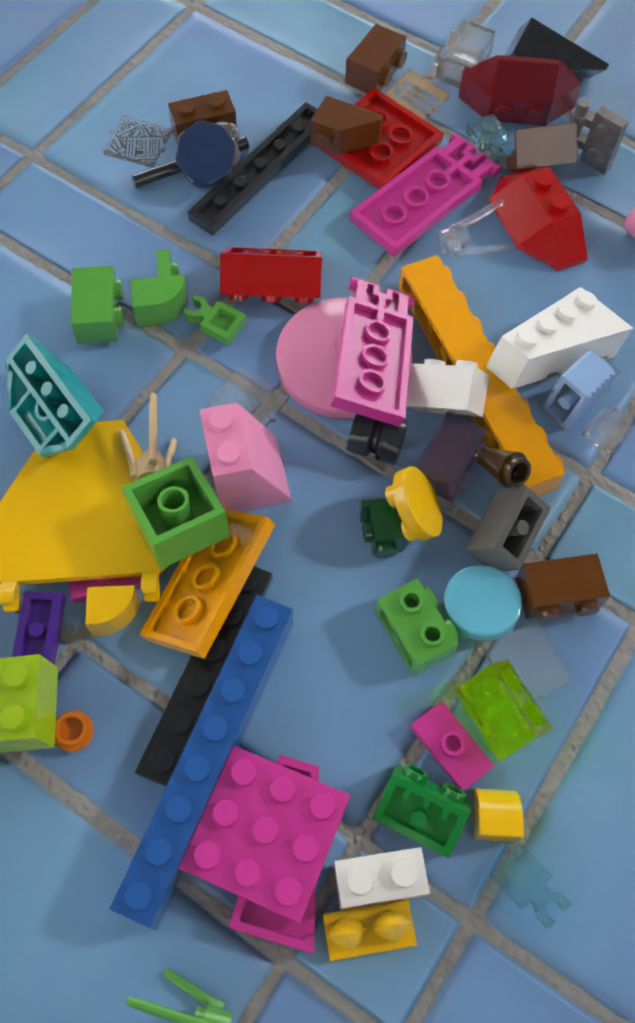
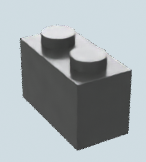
M527 486L497 490L465 550L482 565L495 567L502 571L520 570L551 508Z

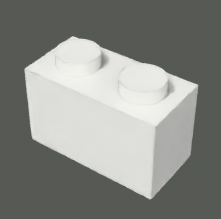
M425 359L424 364H410L406 407L421 413L483 417L490 375L478 369L477 363L457 360L456 365H445L446 363L441 360Z
M421 847L337 860L333 864L340 911L404 899L421 898L430 894Z

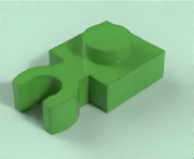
M198 295L193 296V305L199 308V310L192 311L188 308L183 310L184 318L187 322L200 324L201 333L227 346L232 344L247 323L245 313L220 301H217L211 307L203 297Z

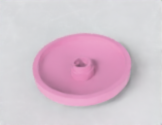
M348 298L326 299L300 310L284 326L276 348L277 372L287 393L305 409L334 419H354L356 415L355 413L330 406L344 308ZM412 348L410 355V364H412Z

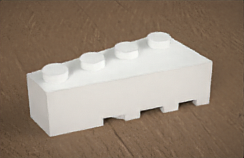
M580 287L503 335L486 368L511 389L546 379L548 374L553 372L565 373L588 351H593L598 357H604L605 360L614 358L633 330V327L598 301L594 294Z

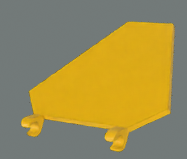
M123 420L96 422L73 450L48 457L39 456L37 451L34 450L1 499L0 605H3L4 612H17L20 609L19 585L142 576L141 591L144 594L145 602L160 600L159 574L167 567L160 570L129 513L121 488L137 480L130 479V467L118 434L119 430H125L136 461L143 452Z

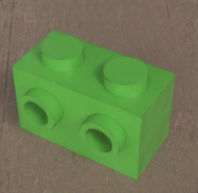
M113 266L72 268L71 327L78 344L118 342L119 328H124L123 309L119 307V300H124V286L122 279L117 280Z
M418 578L378 598L375 608L377 617L414 677L453 656L459 645L457 641L459 640V635L455 626L449 619H443L437 610L438 602L434 593L429 587L424 588Z

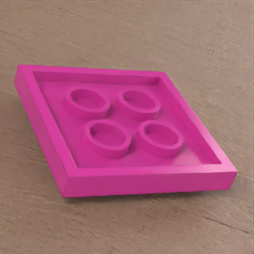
M233 746L179 869L301 924L350 795L237 746Z

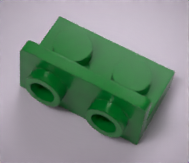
M396 764L372 819L449 859L470 815L471 801L466 799V793L458 787L448 783H444L441 786L427 779L428 774L414 765L406 764L403 767Z

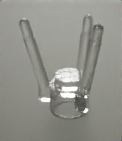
M499 199L464 220L437 232V239L442 252L445 255L454 253L455 258L459 259L466 255L517 250L515 244L466 248V244L470 243V234L467 228L480 221L483 216L502 206L504 200Z

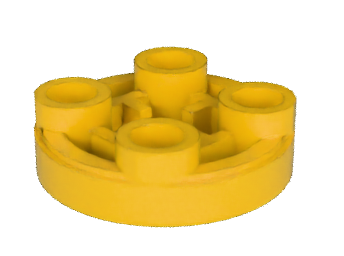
M413 466L396 472L392 485L385 488V496L389 505L398 511L402 520L401 529L405 538L412 542L417 539L426 541L439 536L443 525L442 512L437 495L429 480L418 468Z

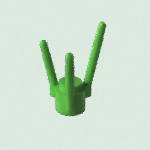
M170 969L164 970V977L207 1006V1008L197 1006L195 1015L192 1016L132 996L126 999L128 1007L175 1023H231L233 1012L223 1009L224 1000L210 996Z

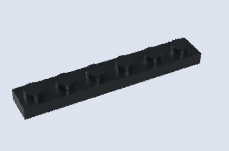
M307 102L299 107L187 211L189 221L212 236L218 232L310 144V120L317 111V108Z
M256 566L252 568L205 659L191 655L135 770L138 776L167 787L256 595L265 597L273 579L271 572Z

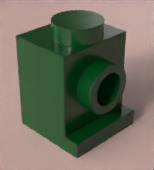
M386 498L361 500L359 518L360 523L362 522L363 538L365 543L371 542L373 555L377 558H389L398 552H402L405 536L401 529L402 520L397 509L392 508Z

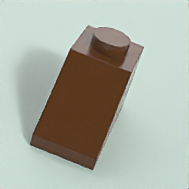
M326 95L310 120V144L335 154L379 144L382 135L383 115Z

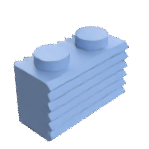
M588 351L561 375L546 402H544L542 406L543 411L563 429H569L588 409H591L615 376V371L605 359L598 357L593 351Z

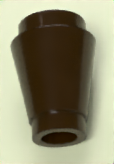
M485 446L477 455V463L504 487H519L530 476L531 464L521 452Z

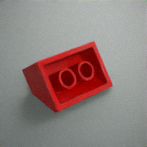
M226 247L220 253V294L228 295V299L233 301H246L248 296H261V301L281 302V297H294L295 303H314V298H321L323 251Z

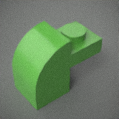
M170 249L156 250L158 277L131 279L132 307L137 327L169 323L178 318L188 304L185 275H180L178 262L172 263Z

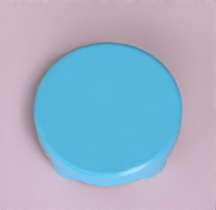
M476 565L462 569L450 579L444 593L443 608L446 618L453 623L459 637L488 641L512 632L521 612L522 597L517 584L508 574L495 567Z

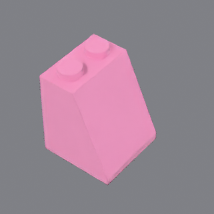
M238 403L200 409L215 493L223 508L241 512L291 502L276 436Z

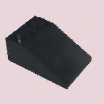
M532 17L519 28L505 54L506 56L560 60L576 76L581 78H591L605 71L609 66L605 61Z

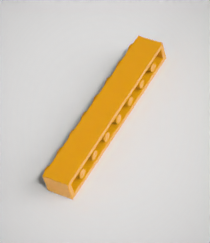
M438 255L402 266L399 289L401 293L415 297L411 311L438 360L444 361L445 365H456L457 360L472 361L478 364V369L490 375L483 417L470 416L486 446L523 453L531 464V473L528 480L521 486H527L538 497L557 490L565 475L563 461L557 454L553 453L547 443V435L542 426L537 425L533 419L527 400L519 395L516 388L511 389L486 368L496 347L493 343H489L485 337L479 318L474 317L468 308L466 296L454 284L449 267L443 265Z

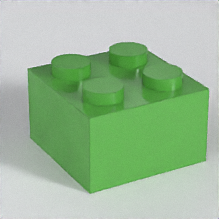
M192 456L121 487L129 513L160 570L230 537L226 511Z

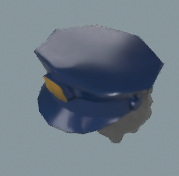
M197 121L179 134L175 162L185 174L184 177L192 185L200 188L212 187L236 167L240 159V151L237 145L240 140V134L237 127L233 123L219 121L215 124Z

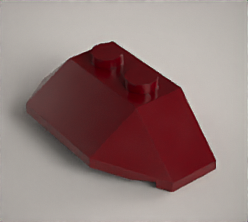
M496 55L479 62L472 68L469 66L463 69L458 97L486 121L547 126L575 107L582 86V78L576 76L560 60Z

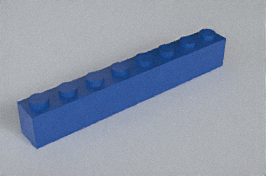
M256 595L109 910L150 929H158L183 873L179 866L233 746L239 747L293 626L292 608Z

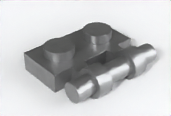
M581 98L577 106L572 109L569 118L571 123L577 124V148L582 150L579 160L605 175L612 167L629 120L605 106L599 108L595 113L589 109L591 102L586 98ZM583 126L590 129L588 134L582 131Z

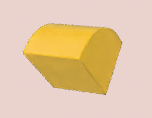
M135 585L87 587L85 625L93 637L114 634L125 628L133 620L140 605V597Z
M473 788L474 840L517 842L524 838L522 804L516 790Z

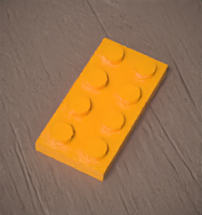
M225 509L230 537L180 561L139 635L148 642L205 659L275 527L272 520L267 516Z

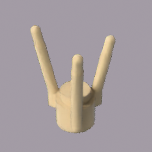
M151 393L149 403V450L142 452L136 461L125 430L121 429L118 432L130 467L131 480H139L171 466L176 451L177 440L175 438L170 440L165 459L157 451V395Z

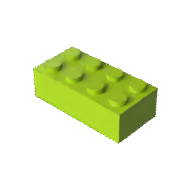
M40 654L0 658V753L55 748L58 667Z

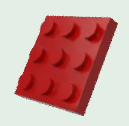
M373 88L354 105L383 115L382 135L379 144L341 154L319 149L377 189H380L441 144L444 132L376 88Z

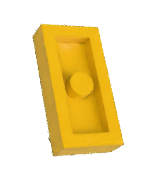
M408 899L322 914L329 961L417 946Z

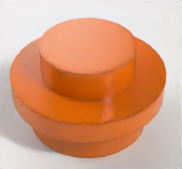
M73 710L65 712L57 718L55 744L60 749L66 752H78L89 745L94 735V725L87 714Z

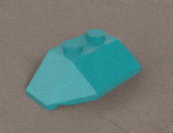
M25 334L5 359V369L9 372L7 380L9 413L39 456L48 457L73 450L94 426L104 410L74 371L32 336Z

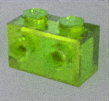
M508 659L488 665L455 690L461 699L464 711L469 717L473 718L483 734L485 745L496 755L499 762L519 753L554 729Z

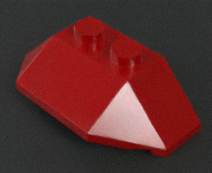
M550 166L521 169L500 177L489 199V204L517 249L539 261L551 264L550 267L556 271H561L587 261L588 255L581 212Z

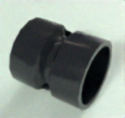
M356 414L348 438L347 452L365 457L370 453H374L376 460L395 465L403 444L408 420L404 419L401 426L398 427Z

